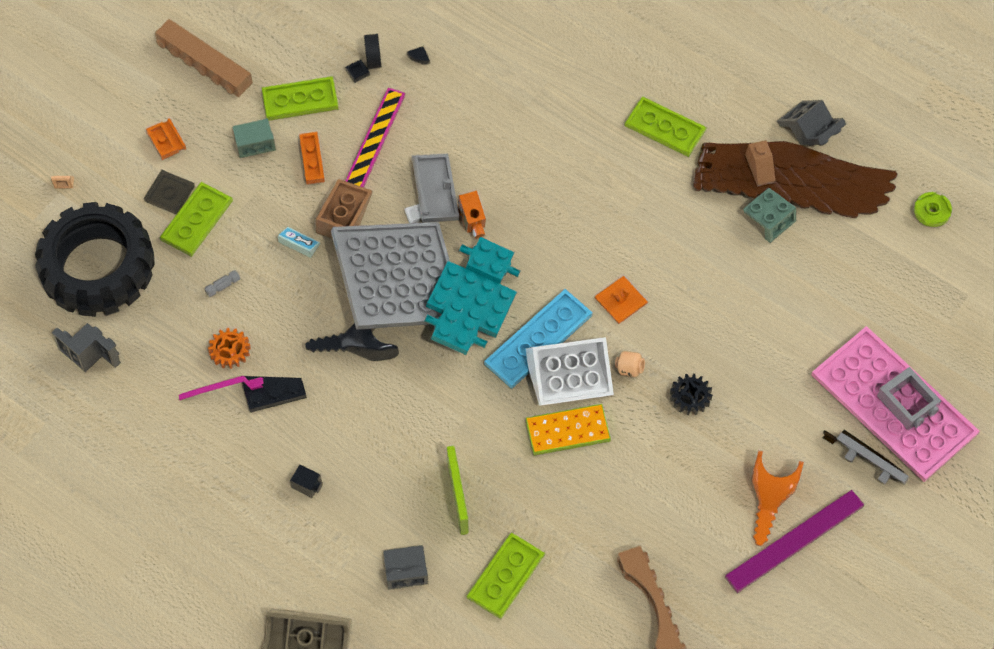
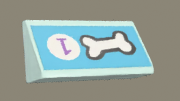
M287 227L278 235L279 243L310 258L320 245L319 241L290 227Z

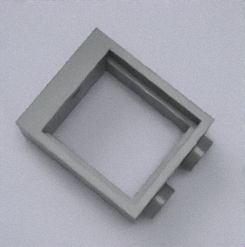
M910 367L883 385L877 395L907 430L919 427L926 417L934 416L939 411L938 407L941 403V400ZM908 383L929 403L913 416L893 396L895 392Z

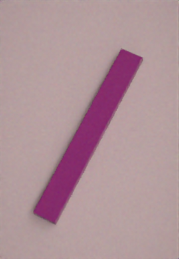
M850 490L725 575V579L736 593H739L862 509L864 503L853 490Z

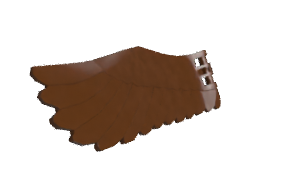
M775 141L767 142L773 155L775 182L757 187L745 156L748 145L751 143L705 142L701 146L702 153L699 154L697 162L699 167L695 171L693 183L694 189L698 192L702 189L711 192L713 189L723 193L729 191L735 195H740L742 192L751 198H757L758 195H761L770 188L789 203L792 201L801 208L808 209L813 207L824 214L831 215L832 212H835L841 216L857 218L859 214L871 215L877 213L878 206L886 205L890 201V197L885 194L896 189L895 184L890 183V181L894 180L898 174L894 170L871 168L836 159L795 143Z

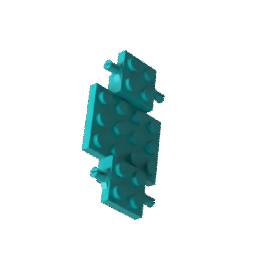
M482 237L479 238L473 248L461 245L459 252L469 255L466 268L447 261L426 304L427 308L442 314L438 319L427 314L424 322L435 326L431 340L464 355H467L469 348L473 344L485 348L488 341L477 337L478 331L494 338L497 337L517 291L500 283L507 273L518 278L521 271L511 266V259L515 252Z

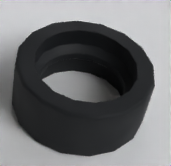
M378 34L364 35L367 68L382 67Z

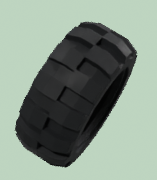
M97 202L83 203V208L74 210L73 207H70L61 212V218L57 222L53 219L42 232L44 238H40L37 243L35 252L37 262L35 266L45 292L49 298L56 301L58 306L72 313L75 309H78L79 315L96 317V312H105L107 316L119 312L118 307L125 303L130 306L141 296L139 289L145 290L148 287L153 276L151 270L155 265L154 251L147 230L143 228L142 222L128 211L124 213L123 208L106 203L105 207H99ZM109 239L120 243L127 249L122 264L117 270L104 278L81 280L68 275L64 271V265L70 253L87 241Z

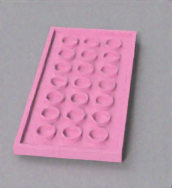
M866 326L817 367L811 375L925 482L973 440L980 431L916 371L914 372L941 400V403L938 407L939 411L934 416L926 417L919 427L907 430L877 395L883 385L910 366ZM910 383L893 394L912 416L929 404Z

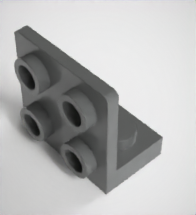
M422 545L383 551L388 590L428 584V573Z

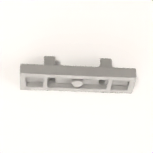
M842 432L838 436L837 440L849 448L845 459L853 462L857 454L883 470L878 478L883 484H886L890 477L897 479L904 485L909 480L908 475Z

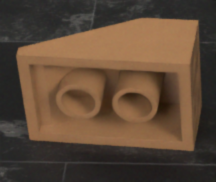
M338 179L316 218V233L332 238L331 230L333 227L360 226L373 191Z

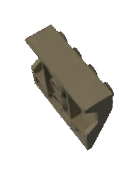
M270 609L266 613L267 631L263 649H348L352 619Z

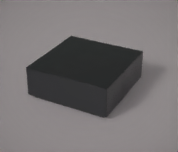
M361 59L345 67L346 72L354 83L370 76L369 70Z

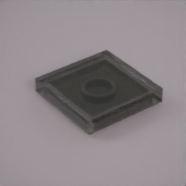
M161 170L145 195L144 201L177 215L194 189L195 184Z

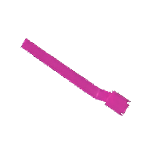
M240 376L179 394V401L241 382H245L251 390L262 388L264 382L262 377L248 381L245 376Z

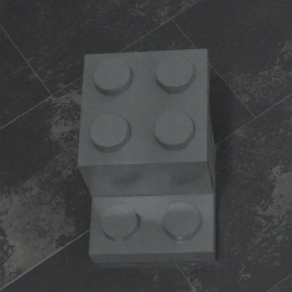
M802 100L777 120L780 127L792 129L800 145L809 146L825 145L831 136L842 131L841 128L846 125L844 118H832L823 100Z
M87 323L73 337L65 330L62 332L58 327L52 331L58 349L84 372L91 368L101 357L115 368L121 363L119 359L120 354L115 348L117 346L111 338L106 339L101 330L96 326L92 327Z

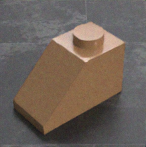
M767 140L749 144L745 156L757 187L774 183L773 155Z

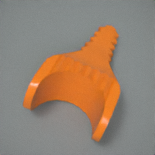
M758 450L752 474V482L759 500L757 508L760 510L756 514L759 519L755 521L758 526L754 531L757 534L753 536L758 546H762L768 541L767 535L771 534L769 528L773 527L772 521L776 520L774 514L778 513V508L795 493L804 462L799 461L796 471L787 477H775L764 468L762 463L763 451Z

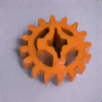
M227 328L226 332L219 330L220 335L213 334L214 340H209L210 347H208V351L211 353L210 358L214 360L215 365L221 363L222 368L229 365V368L232 369L233 364L239 367L240 361L246 362L245 356H250L249 350L251 347L249 339L244 336L243 331L238 334L236 328L233 332H230V329Z

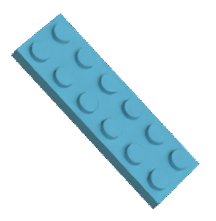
M564 289L484 361V365L513 389L530 373L525 348L563 343L592 317L593 312L569 291Z

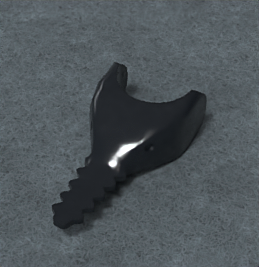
M355 323L345 333H340L339 336L333 334L331 338L325 336L324 339L318 337L316 341L310 339L305 344L306 350H310L313 353L316 350L319 352H323V350L327 352L334 350L337 352L340 349L343 352L349 351L371 361L389 360L397 357L399 354L398 346L380 342L375 338L372 333L375 328L356 330Z

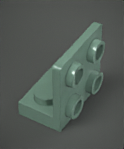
M268 119L233 126L240 158L276 150Z
M770 188L744 208V213L765 228V239L769 243L796 222V207Z

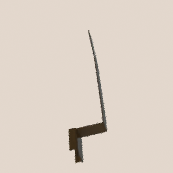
M824 430L822 438L833 445L837 441V437ZM846 430L842 431L843 434L904 473L903 470Z

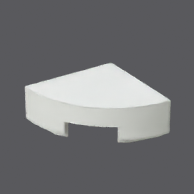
M420 204L404 208L409 223H418L421 220Z

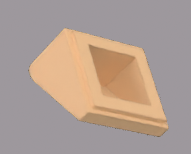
M51 176L54 188H73L74 176Z

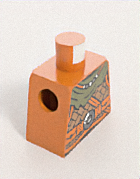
M477 190L459 195L458 211L466 232H473L475 239L484 237L485 232L483 228H485L486 217Z

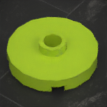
M927 192L918 197L915 202L914 213L920 223L930 227H938L947 223L951 217L952 206L946 196L939 195L937 192Z

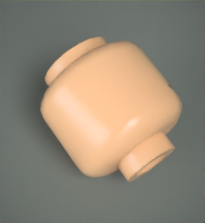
M623 351L619 357H616L615 368H618V372L622 376L637 377L644 371L645 359L638 352Z

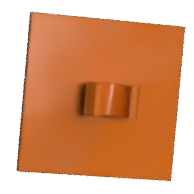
M624 276L594 297L618 324L648 303Z

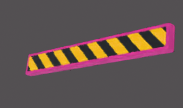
M391 88L387 89L347 176L346 182L364 188L405 98V92Z

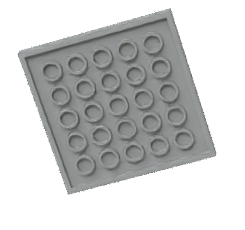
M439 222L332 228L331 234L356 330L432 325L424 322L427 314L437 319L442 315L426 307L447 261H450Z

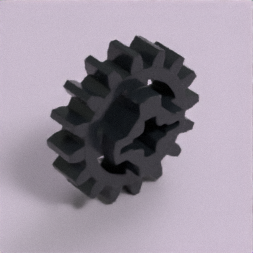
M694 373L692 377L685 374L684 379L679 376L677 382H673V388L670 390V400L674 402V408L680 407V413L686 410L687 415H690L691 411L697 415L698 410L704 412L705 406H710V400H712L713 394H710L712 387H708L709 381H702L703 376L696 378Z

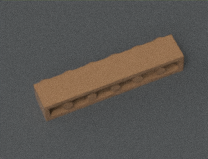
M168 19L155 32L156 42L161 48H166L174 57L184 60L186 65L194 67L201 75L209 77L214 84L224 87L229 94L240 97L253 83L249 71L172 20Z

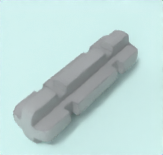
M233 270L228 273V276L225 275L214 281L213 285L209 284L206 286L205 292L211 297L216 294V291L220 292L232 285L231 282L235 283L240 280L238 272Z

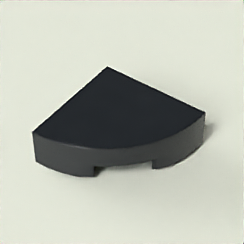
M424 46L407 51V56L410 60L420 62L421 64H430V59Z

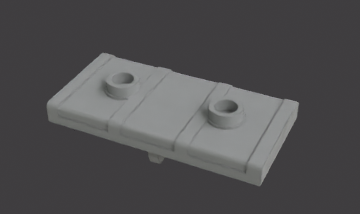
M412 155L411 160L422 222L459 220L449 155Z

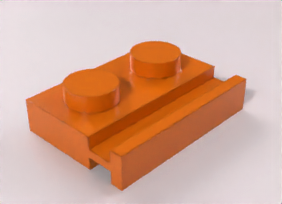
M170 118L164 123L160 122L146 129L162 160L179 153L182 149L186 150V145Z

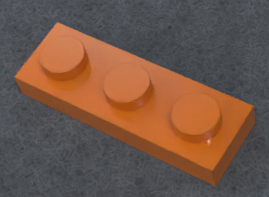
M318 133L299 134L306 184L325 182Z

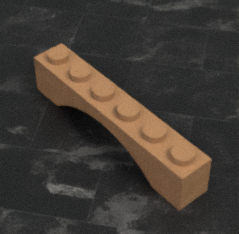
M640 545L618 553L617 562L624 579L637 586L646 595L654 608L658 622V637L655 649H687L684 642L681 643L679 640L680 632L678 626L672 623L670 607L668 605L665 606L663 590L661 587L658 588L655 582L657 581L654 569L650 570L648 565L650 560L647 552H643Z

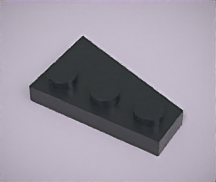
M245 376V377L247 378L248 381H250V380H252V379H256V378H259V377H262V376ZM262 377L263 387L251 390L245 382H242L250 413L307 398L302 378Z

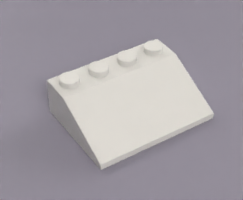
M606 337L525 348L528 369L539 406L614 395Z

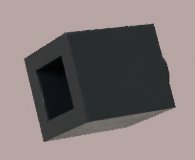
M301 464L290 479L292 489L313 498L315 493L320 492L323 485L321 474Z

